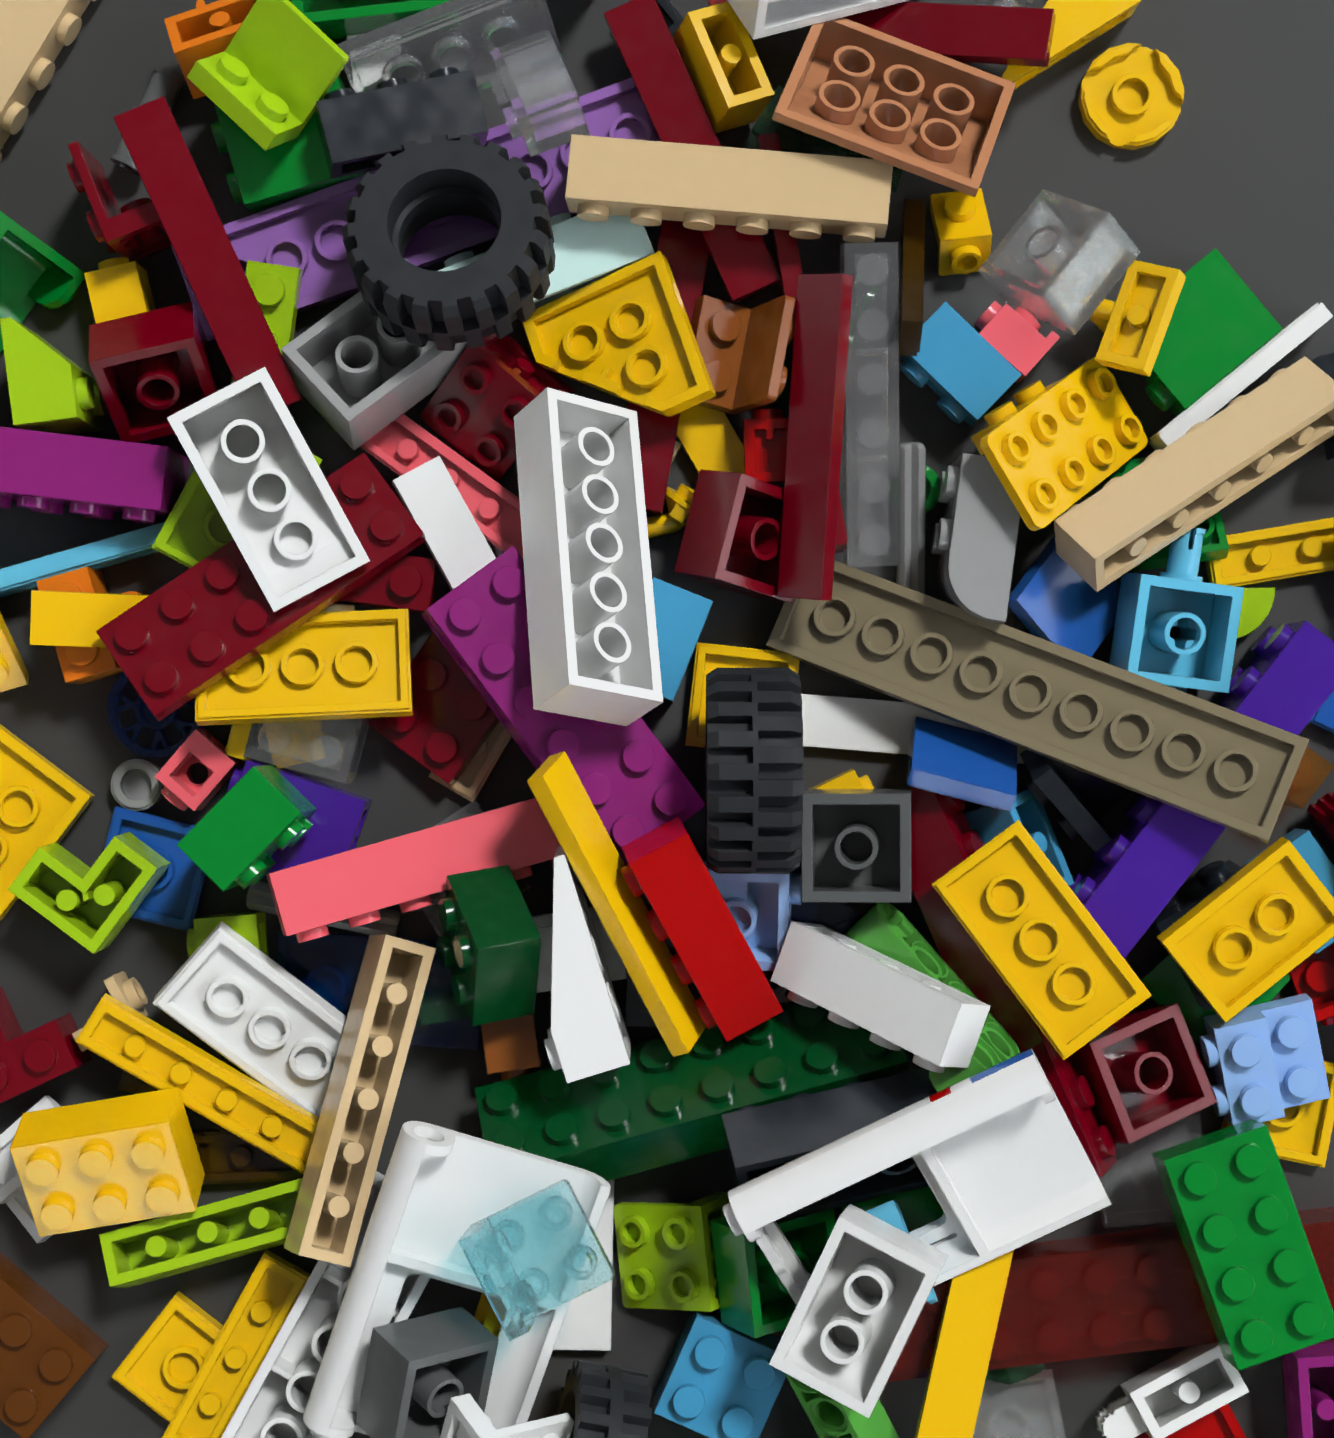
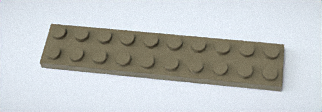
M834 560L832 601L793 598L792 603L784 602L766 644L773 651L790 655L801 662L1267 844L1309 743L1307 738L1008 625L978 619L966 613L960 607Z

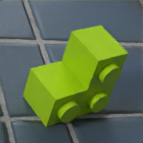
M130 832L114 836L91 868L55 842L37 849L8 890L91 953L95 954L110 946L171 863Z

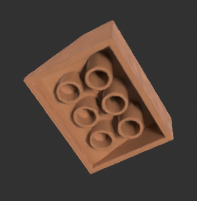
M842 17L811 26L776 106L772 120L975 197L1016 83Z

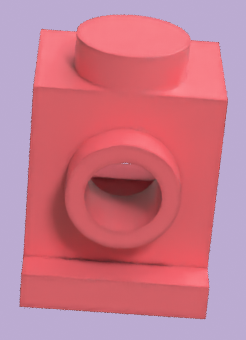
M996 300L974 323L981 330L979 334L1022 374L1015 381L1017 384L1060 338L1053 330L1045 338L1038 332L1041 328L1040 323L1027 310L1019 306L1014 310L1007 303L1002 307Z
M195 729L154 777L165 786L160 791L161 794L175 807L182 811H186L188 807L193 811H199L204 809L229 780L236 767H242L245 762L239 758L226 755V746L208 730ZM198 763L203 764L208 770V777L203 783H197L191 775L193 767Z

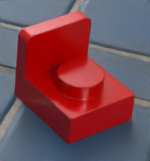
M783 409L753 410V419L743 420L742 434L745 475L767 483H785L789 418H784Z
M1334 942L1319 953L1311 954L1288 973L1290 975L1289 984L1294 996L1306 993L1312 999L1316 1022L1321 1021L1323 1026L1334 1024Z

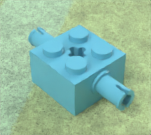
M1193 528L1170 543L1166 572H1160V576L1138 573H1125L1122 575L1109 664L1185 693L1187 688L1229 693L1244 587L1202 582L1203 577L1198 576L1203 536L1206 529ZM1171 627L1180 628L1178 638L1170 637Z

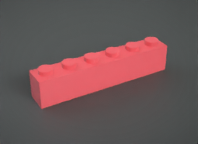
M532 798L266 874L283 935L290 936L296 934L298 943L329 935L327 924L348 919L350 928L380 920L379 909L399 904L401 913L432 905L430 895L446 890L448 875L509 865L515 880H519L533 875L531 865L548 860L551 861L552 868L554 869V856L560 844L536 798Z

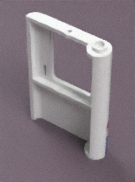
M1032 1048L729 1190L728 1198L730 1203L723 1205V1212L736 1237L744 1234L750 1242H757L774 1272L778 1275L797 1305L812 1274L806 1271L776 1223V1220L910 1157H913L944 1211L939 1219L909 1232L911 1236L948 1254L934 1286L1112 1204Z
M421 1121L404 1122L303 1415V1421L310 1429V1433L315 1438H349L353 1435L354 1431L368 1435L356 1423L372 1330L374 1327L390 1324L406 1278L412 1274H419L499 1297L507 1302L508 1306L497 1335L499 1341L484 1414L490 1417L496 1429L527 1422L611 1191L610 1184L601 1176L582 1168Z

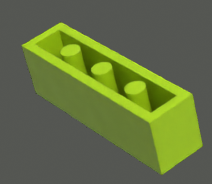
M303 1178L197 1207L194 1212L164 1216L99 1234L109 1286L129 1288L285 1244Z

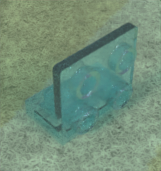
M566 1179L560 1180L471 1224L458 1241L509 1341L528 1333L539 1315L611 1281L615 1275V1270L573 1188Z

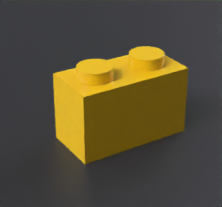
M728 1L688 12L674 34L673 40L715 134L756 122L775 93L748 31Z

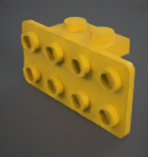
M1095 357L1083 363L1066 377L1044 387L1041 380H1038L1013 395L1017 403L1016 405L1011 400L986 414L984 418L988 425L970 437L980 455L986 456L1021 518L1031 531H1037L1046 527L1148 444L1142 424L1134 415L1120 391L1114 375L1106 366H1102L1095 360Z

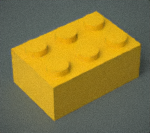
M179 1087L23 1113L10 1146V1152L39 1237L194 1212L197 1209L205 1173Z

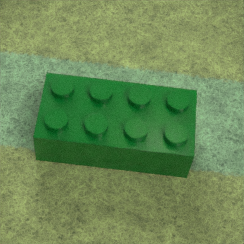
M1250 1119L1152 1153L1224 1359L1240 1371L1334 1338V1311L1267 1125Z

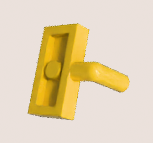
M1131 259L1116 301L1089 297L1083 302V313L1104 333L1095 360L1102 366L1150 377L1186 276L1180 269Z

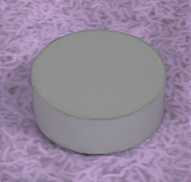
M131 759L123 762L116 768L111 778V792L114 799L122 807L133 811L154 807L163 798L160 791L165 787L154 777L161 768L156 763L147 759Z

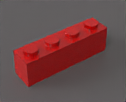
M678 816L624 845L622 850L628 865L620 870L635 898L645 893L653 907L645 915L658 940L662 942L670 938L677 954L669 957L681 982L684 986L694 982L702 997L693 1002L708 1030L718 1025L726 1042L784 1012L680 817Z

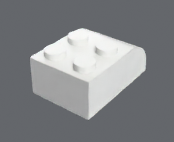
M849 1204L839 1216L769 1365L869 1418L946 1262L948 1254Z

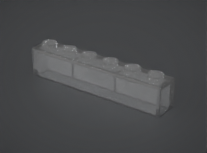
M898 242L844 243L840 245V274L852 275L853 287L842 438V510L848 542L842 553V558L847 567L900 566Z

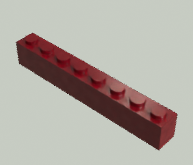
M915 787L906 788L911 789L912 891L942 959L980 1001L991 1006L989 1012L1014 1039L1020 1053L1032 1048L1098 1177H1103L1117 1162L1115 1158L1116 1144L1108 1127L1105 1125L1101 1126L1093 1108L1095 1098L1090 1083L1084 1076H1079L1072 1060V1055L1065 1060L1061 1058L931 885L985 845L976 830L970 829L963 812L965 800Z

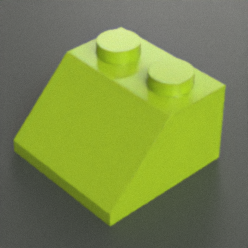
M11 317L0 318L13 425L24 430L67 435L103 431L101 416H107L108 408L96 379L35 332Z

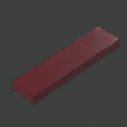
M902 2L844 18L959 62L1048 67L1056 15L1054 9Z

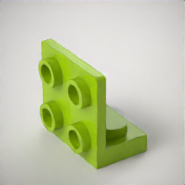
M256 0L226 50L197 60L187 78L266 151L299 136L316 110V101L323 100L349 58L340 47L289 0Z
M715 1192L691 1203L621 1202L614 1205L622 1302L626 1308L712 1312L720 1308L711 1220L725 1216L723 1205L730 1203L728 1192Z

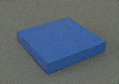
M1054 535L1009 595L1008 606L1032 635L1092 657L1115 625L1120 585L1114 580L1096 592L1056 554Z
M916 716L911 731L907 785L1007 812L1012 811L1017 796V746L991 735Z
M115 806L105 848L114 836L130 832L171 863L131 918L184 931L194 928L193 919L198 918L208 876L177 844L195 824L142 811H133L122 806Z

